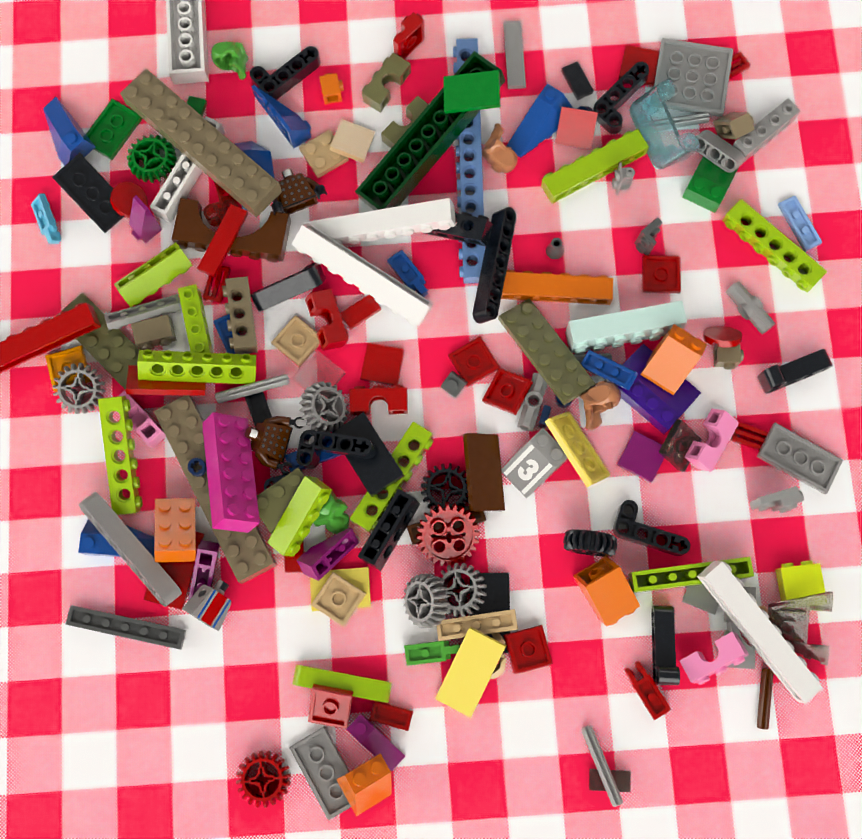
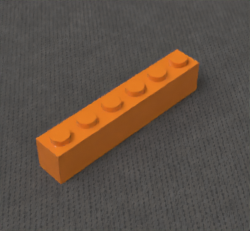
M507 270L501 299H530L531 301L611 305L613 300V278H609L607 275L591 277L588 274L572 276L569 273L554 275L551 272L536 274L532 271L518 273L514 270Z

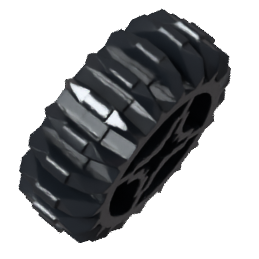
M443 463L441 464V470L434 466L435 473L431 470L427 471L430 478L427 476L423 477L427 484L421 483V488L426 489L421 491V495H427L423 502L430 501L427 506L428 509L435 506L434 510L437 511L438 504L445 508V504L450 496H457L458 494L461 497L454 502L457 505V509H459L458 506L466 508L463 501L467 503L469 501L468 497H466V495L468 496L467 477L463 478L466 474L465 470L458 473L460 467L456 466L455 470H452L451 463L448 465V469H445ZM446 475L443 483L432 484L436 478ZM452 476L461 482L463 489L451 483ZM447 481H449L448 486L449 489L452 491H449L445 498V493L442 487L445 488V485H447ZM430 490H434L442 495V503L437 502L432 497Z
M572 529L565 532L563 543L564 549L567 551L601 557H611L616 553L617 538L614 535L584 529Z

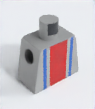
M220 579L214 588L202 585L182 610L208 627L219 631L231 606V600L224 596L229 585Z

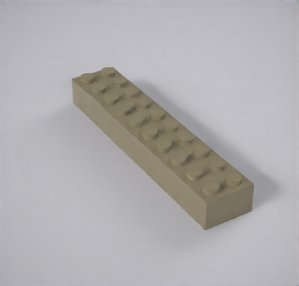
M147 68L120 93L126 105L256 218L282 193L278 181Z
M184 395L155 410L154 413L212 528L207 471L201 477L193 476L188 471V463L193 458H200L206 463L202 426L204 419L193 398L190 395ZM196 463V465H193V469L199 472L198 469L201 470L202 466ZM258 526L249 533L212 529L239 583L243 584L277 566Z

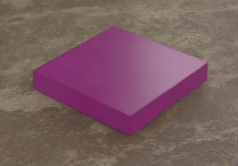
M634 431L617 466L652 483L669 448Z

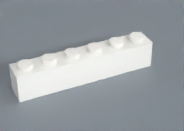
M205 116V119L225 136L226 133L222 124ZM184 154L181 155L150 205L155 216L169 223L172 222L177 214L180 198L186 199L202 173V170Z

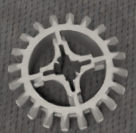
M73 363L71 364V369L65 366V373L62 371L58 372L61 378H54L58 385H53L52 388L58 389V392H54L53 396L60 397L56 402H63L61 405L62 409L68 406L67 412L72 413L73 410L75 414H80L81 411L83 414H87L88 409L94 411L93 404L99 406L97 399L104 398L100 395V392H106V389L100 388L101 385H105V382H99V379L103 376L101 374L95 376L98 370H91V365H86L84 368V364L79 363L77 368L76 364ZM77 373L74 383L66 385L67 380ZM84 374L90 378L93 387L85 383ZM80 386L88 390H82L78 393L76 389H71V387ZM65 391H69L73 394V400H75V403L67 397ZM86 393H93L90 400L81 405L84 395Z
M331 382L314 383L304 390L305 393L301 395L303 400L299 402L303 408L299 411L304 413L301 419L307 420L306 425H311V430L331 433L344 425L343 422L347 420L345 415L349 413L346 407L349 404L344 401L346 397L341 395L343 390L337 391V385L332 386Z
M455 563L454 569L448 565V572L442 570L441 574L443 577H439V580L444 581L443 587L447 588L449 581L453 578V584L447 588L446 594L454 595L459 606H454L447 598V602L450 605L447 606L449 612L446 614L450 615L453 612V616L458 617L460 613L461 617H465L467 611L469 615H472V608L479 610L480 608L477 603H484V600L480 599L481 595H487V593L482 592V589L487 587L486 584H480L484 581V577H478L480 571H474V567L471 565L467 568L465 563H462L461 567L458 563ZM461 574L468 575L473 585H466ZM460 587L467 588L460 591V593L453 592L460 589ZM474 592L471 600L465 604L468 594Z
M419 574L411 578V581L407 583V588L404 589L406 595L402 597L405 599L403 606L406 607L405 614L409 615L408 620L413 621V625L421 628H433L441 624L446 619L445 614L449 612L447 606L450 605L447 602L449 597L446 594L447 588L443 587L444 581H440L439 577L433 574Z

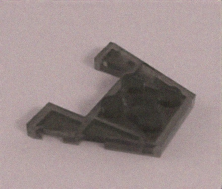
M829 591L768 604L767 614L770 617V622L776 625L782 631V637L794 646L795 649L793 651L803 655L804 658L809 660L812 658L820 661V664L828 666L829 646L807 644L810 610L832 612L833 592Z

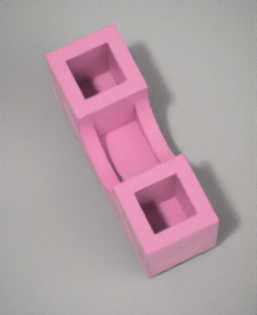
M124 390L119 396H126L130 401L131 409L128 413L129 419H132L133 428L150 447L155 448L166 438L163 430L131 395L126 394Z
M712 408L703 423L709 432L707 442L693 441L685 458L696 468L712 472L739 422L727 411Z
M731 632L715 641L719 649V655L713 662L707 661L703 653L699 651L680 660L691 683L704 684L710 680L709 676L715 673L720 675L728 670L727 667L731 664L736 666L745 661L744 657L749 654L737 633Z

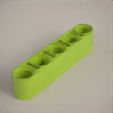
M297 664L292 685L311 689L313 684L349 690L353 691V697L389 703L392 682Z

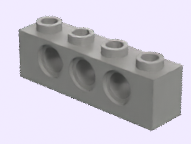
M787 98L754 125L755 130L741 136L734 142L733 146L744 154L745 161H747L792 124L801 110Z

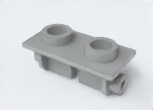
M619 163L618 169L615 170V178H612V187L616 189V195L619 194L620 190L630 188L635 175L633 168H622V163Z

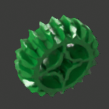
M150 134L149 138L143 135V140H136L137 144L131 143L133 149H128L129 155L127 160L132 174L144 182L150 180L151 183H154L155 179L161 182V177L167 179L166 174L171 173V168H174L177 161L173 145L159 135L154 138L152 134ZM160 149L165 152V158L161 157ZM139 160L144 162V168L139 166Z

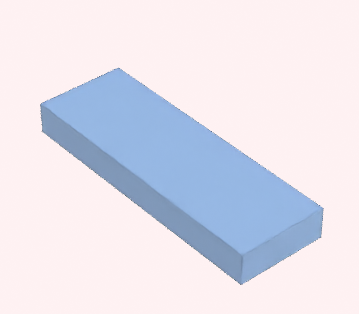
M796 195L779 202L778 207L803 251L806 252L821 245L822 240Z

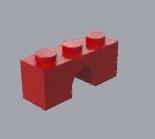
M331 289L310 292L305 299L310 316H321L328 324L327 326H322L317 333L322 351L343 347L349 340L347 329L344 328L343 317L338 310L335 295H333Z
M376 385L373 388L355 386L354 389H349L351 416L360 415L363 412L365 415H370V407L377 400H383L388 404L389 415L408 414L407 387H403V385H393L392 388H384L382 385Z

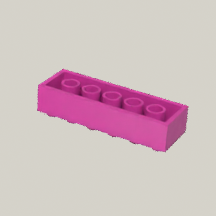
M213 412L202 423L212 529L249 533L260 523L251 442L249 438L245 437V431L249 427L248 418Z

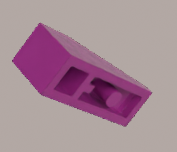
M137 196L133 197L129 225L133 230L131 234L138 241L141 239L146 244L162 229L149 208Z
M348 528L310 547L297 559V562L304 575L319 581L359 544V541L353 529Z
M201 540L197 549L188 601L202 585L212 588L220 550L219 543Z
M363 713L346 729L374 756L381 753L390 771H393L405 757Z

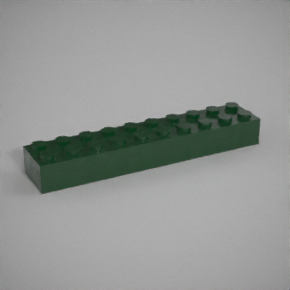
M475 51L454 74L460 75L499 70L500 87L505 82L502 70ZM443 87L356 189L355 193L361 201L373 210L400 206L480 110L445 114Z

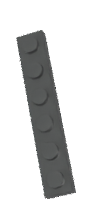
M70 605L65 625L180 650H182L187 631Z

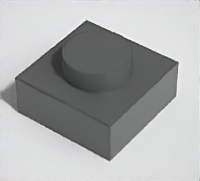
M452 371L441 385V388L454 398H457L468 382Z

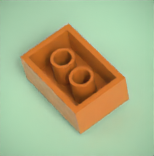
M195 498L155 499V562H191L196 560Z

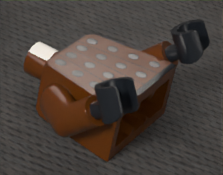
M286 169L282 171L284 179L279 181L282 193L273 201L271 205L274 215H276L277 211H282V213L285 212L289 215L318 204L317 198L320 199L321 194L327 195V191L323 185H319L309 177H304L302 173L294 175L292 169Z
M274 416L265 419L263 423H257L255 428L248 427L246 429L245 437L251 439V450L255 452V456L262 465L274 470L280 469L283 475L290 473L283 469L284 466L292 468L290 462H284L293 430L290 426L294 425L297 429L303 428L304 426L296 425V420H304L301 419L302 417L291 419V417Z

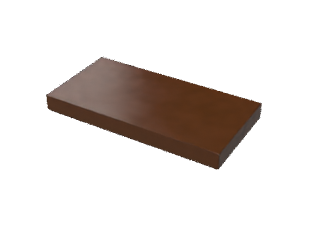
M463 434L469 511H505L498 435Z

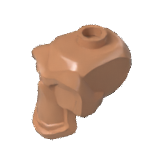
M499 123L494 125L491 136L485 143L482 156L492 165L491 168L495 172L509 173L516 167L518 157L511 147L505 146L500 141L504 130Z
M600 381L596 383V386L580 395L584 402L587 430L592 431L602 424L600 413L605 412L607 409H613V407L619 404L621 391L614 383Z

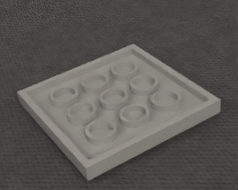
M662 38L650 106L692 113L706 112L711 116L722 117L725 109L734 49Z

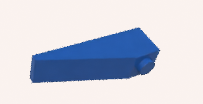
M547 83L507 144L518 157L521 158L558 130L561 107L573 108L565 95Z
M251 86L255 98L293 149L311 138V126L306 120L303 121L298 114L257 86Z
M57 97L43 108L58 158L64 166L79 153L85 158L95 148V145Z
M88 519L80 535L78 553L121 558ZM127 526L155 559L154 537Z

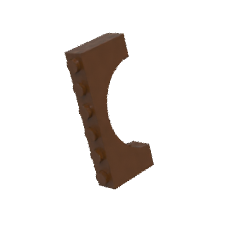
M180 198L171 239L181 249L194 248L196 251L205 252L215 232L203 223L202 206L199 200ZM271 211L268 220L259 230L246 236L236 237L228 254L234 257L248 256L253 260L267 259V261L272 263L283 262L291 226L290 215L276 212V215H274L273 211Z

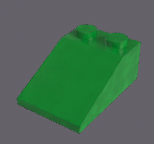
M703 156L682 198L716 213L738 168L734 172H726Z

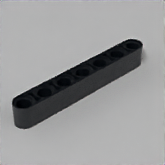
M506 207L494 212L491 218L494 228L488 246L485 248L472 313L473 319L478 324L494 320L498 316L517 217L512 207Z

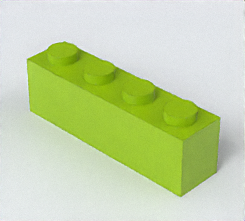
M175 242L114 283L127 304L132 307L140 304L148 295L155 294L163 285L171 283L179 274L186 273L193 265Z
M305 476L267 543L282 556H295L300 550V545L304 538L308 536L312 524L319 517L320 510L328 501L332 489L316 477Z

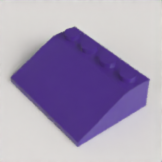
M642 344L622 364L638 373L629 391L620 386L618 387L621 391V398L662 434H665L701 392L685 379L676 393L672 395L641 376L652 353V350L645 344Z

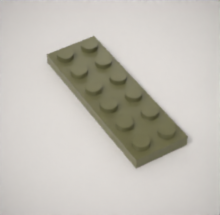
M82 292L62 311H69L75 308V305L86 302L94 307L101 327L76 338V340L126 390L128 365H137L139 349L120 329L108 330L105 314Z
M530 299L499 315L498 320L563 405L576 399L596 385Z

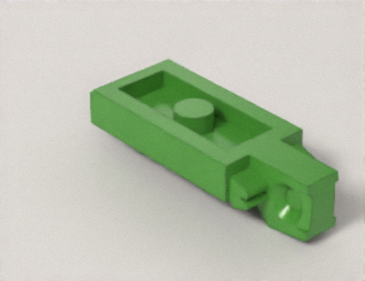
M433 641L404 645L406 665L446 661L451 659V654L458 652L460 644L449 645V641Z

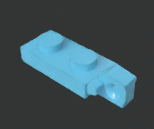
M39 193L31 203L41 234L46 236L48 244H59L61 242V235L57 231L56 220L50 209V203L45 194Z

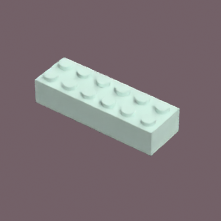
M681 300L571 320L568 322L565 334L569 350L575 354L586 353V350L591 349L601 351L608 346L617 348L623 346L624 343L638 344L646 339H649V341L659 340L666 335L674 324L683 329L687 324L683 301Z

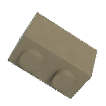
M730 112L713 121L717 135L722 139H737L755 130L753 126L754 120L749 112Z
M168 314L131 324L135 345L140 350H151L154 346H167L177 341L173 322Z

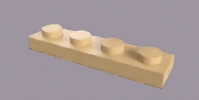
M512 609L443 620L441 624L437 625L438 641L465 638L470 627L485 635L518 630L516 610Z

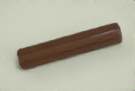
M763 668L761 671L757 728L764 730L769 728L774 675L773 671L767 668Z

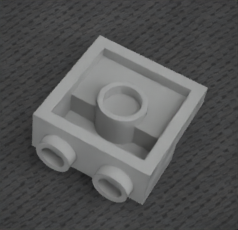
M797 486L758 497L749 504L752 510L758 509L760 512L772 508L773 512L779 510L781 514L797 508V504L804 501L802 491L798 490Z

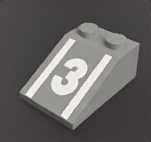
M542 428L511 458L501 471L527 499L568 460V457L558 442Z

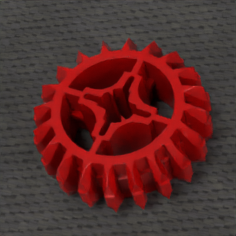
M263 750L259 751V757L254 752L251 754L252 760L248 757L244 759L247 765H239L243 772H237L236 776L242 777V779L237 780L236 784H242V787L237 791L238 793L245 791L242 799L244 800L249 796V805L256 800L255 806L257 808L260 807L261 801L264 808L268 807L269 801L274 806L276 804L275 797L279 801L283 799L280 792L283 794L288 793L284 786H290L291 782L285 781V778H290L291 773L285 774L284 771L290 767L289 765L282 767L281 764L285 762V759L283 758L278 762V753L271 758V751H267L266 757ZM259 762L257 775L248 778L252 766ZM265 762L272 764L277 769L278 774L270 773ZM261 773L264 774V777L271 778L265 782L266 785L263 781L255 780L262 776ZM279 780L276 791L268 796L270 783ZM249 784L257 785L262 796L253 792Z

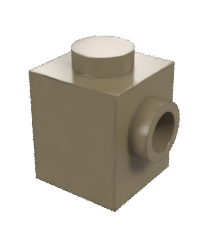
M716 344L713 348L714 367H724L726 370L735 369L744 358V352L741 350L740 344L730 348L718 347V344Z

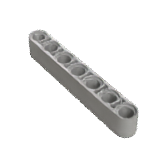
M97 492L92 493L78 503L81 511L164 607L182 594L177 584L160 564L155 562L154 557Z

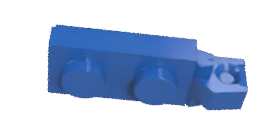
M402 249L387 259L389 266L407 287L423 297L428 295V290L424 286L426 284L424 276Z

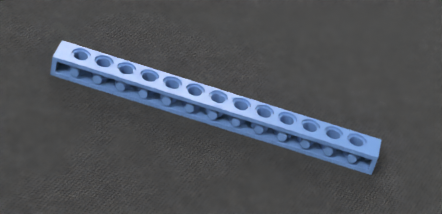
M478 38L456 39V46H453V57H456L457 62L453 63V74L465 62L462 59H468L474 51L478 53ZM480 112L469 123L472 126L466 127L456 139L459 140V145H456V157L460 158V162H456V174L460 173V179H457V191H461V196H457V208H461V213L467 212L468 208H473L475 211L470 214L474 217H478V215L484 216ZM469 140V141H471L472 143H471V144H466V143H464V142ZM471 157L473 160L466 161L465 158ZM471 174V175H473L474 177H472V178H467V177H465V175ZM467 191H472V192H474V194H473V195H467L466 192H467ZM462 242V249H459V260H463V266H459V277H463V284L478 283L485 246L476 245L470 248L467 246V242ZM474 260L477 264L469 265L467 262Z

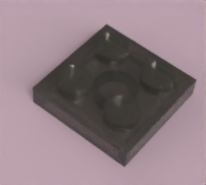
M676 419L659 453L678 471L685 472L690 463L685 458L687 451L693 441L701 442L702 439L683 420Z

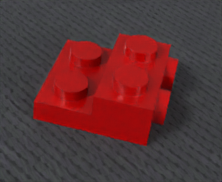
M413 12L411 15L406 16L401 22V32L397 33L393 39L394 53L403 59L425 40L424 19L420 14Z

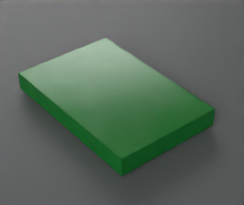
M499 70L443 77L445 114L501 107Z
M112 98L86 135L95 145L93 150L113 160L139 125L142 118L136 112Z

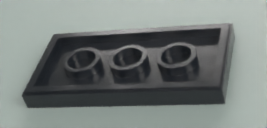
M81 153L76 155L52 176L58 185L105 234L125 217L124 215H119L110 203L113 190L111 185Z
M364 412L332 432L367 438L376 444L377 454L371 459L346 456L371 497L405 476ZM350 441L346 443L345 450L350 448ZM359 446V448L365 450L368 449L369 446L367 448Z
M480 573L478 577H484V581L480 584H486L487 586L485 589H482V592L487 593V595H481L480 599L484 600V603L478 602L477 605L480 609L475 610L472 608V615L510 610L509 573ZM471 592V593H470V600H471V598H472L474 592ZM510 631L500 632L503 639V635L510 633ZM486 634L487 636L493 638L492 634ZM505 647L504 653H508L507 647Z

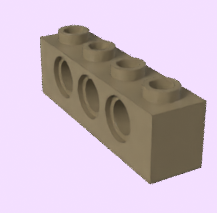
M248 276L225 279L226 286H222L223 296L228 297V303H225L226 314H230V320H227L228 332L232 331L233 337L229 338L230 349H234L235 354L258 353ZM235 297H241V298H242V299L239 300V301L233 300V298H235ZM237 314L244 315L242 318L235 317ZM239 331L246 332V334L242 336L238 335L237 333Z

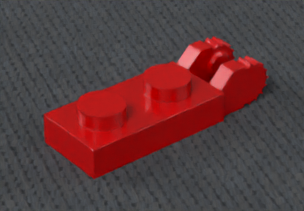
M637 661L634 664L642 675L641 679L637 681L633 672L628 667L624 669V672L653 720H656L672 709L657 685H655L650 674H647L641 663Z

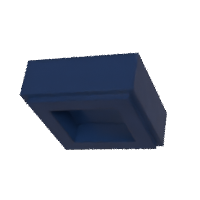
M544 405L538 427L546 428L545 421L549 419L551 406Z

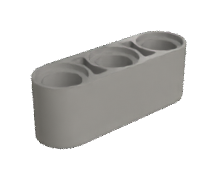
M704 130L692 139L691 144L696 152L726 172H734L745 161V156L740 150L710 130Z

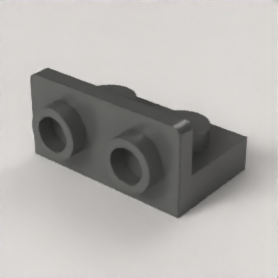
M659 217L640 232L634 243L636 249L641 254L649 255L657 243L655 238L661 231L660 226L663 223Z

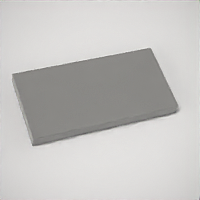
M776 422L772 424L756 456L824 495L828 493L843 462L841 458Z
M326 727L320 728L289 747L328 821L349 809L351 806L336 780L349 772V769Z

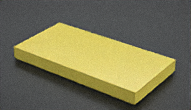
M569 411L545 421L587 488L611 476Z
M470 627L435 699L471 718L506 645Z

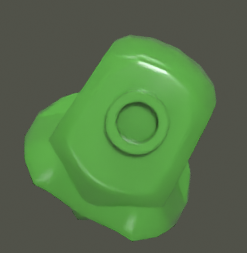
M226 41L213 45L211 49L213 63L222 70L237 72L240 80H244L246 78V62L249 57L245 52L243 44Z
M331 491L329 499L320 510V515L314 521V525L316 527L325 525V528L334 534L348 529L349 516L343 513L348 508L347 504L337 499L334 492Z

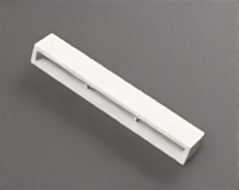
M450 198L306 222L340 244H359L360 241L366 240L373 242L379 238L392 239L397 235L410 236L416 232L429 233L434 229L447 230L450 227L456 226L454 204Z
M309 223L301 226L292 243L298 252L308 254L315 263L328 267L327 270L329 272L339 274L346 283L359 287V291L366 295L370 294L377 303L387 305L393 313L401 314L412 325L419 326L434 304Z
M713 561L697 576L698 579L797 702L807 704L823 689L819 683L818 676L809 671L806 667V661L802 657L797 656L793 651L795 649L794 646L785 640L781 635L782 631L770 622L767 612L758 607L755 597L746 592L743 588V582L731 573V567L726 562Z

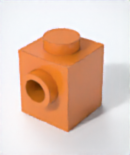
M327 73L324 76H319L324 103L341 102V91H344L342 80H338L337 73Z

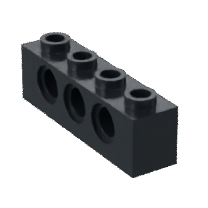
M455 211L456 226L450 227L447 230L434 229L429 233H424L487 247L494 225L486 216L478 215V217H474L467 212L459 214Z
M400 489L397 490L358 555L362 561L379 571L382 570L420 506L415 497Z

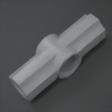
M740 281L735 282L725 291L738 306L737 309L740 315L746 320L749 319L761 334H764L776 324L763 309L761 300L755 295H751Z
M533 373V384L524 401L517 425L521 430L533 432L542 405L547 383L539 373ZM536 399L538 404L531 405L528 400Z

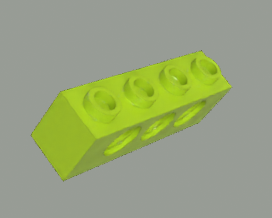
M196 284L178 288L190 351L214 353L200 289Z

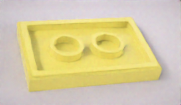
M369 567L330 570L319 581L310 577L311 604L332 572L366 593L357 608L371 607ZM311 606L312 612L319 611Z

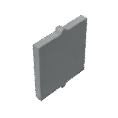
M703 584L686 587L682 602L713 615L716 614L719 604Z

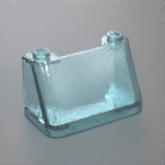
M671 78L662 81L638 98L629 109L636 129L639 130L649 146L647 154L653 167L660 170L688 159L701 147L694 134L684 133L679 135L665 101L671 99L675 94V87Z

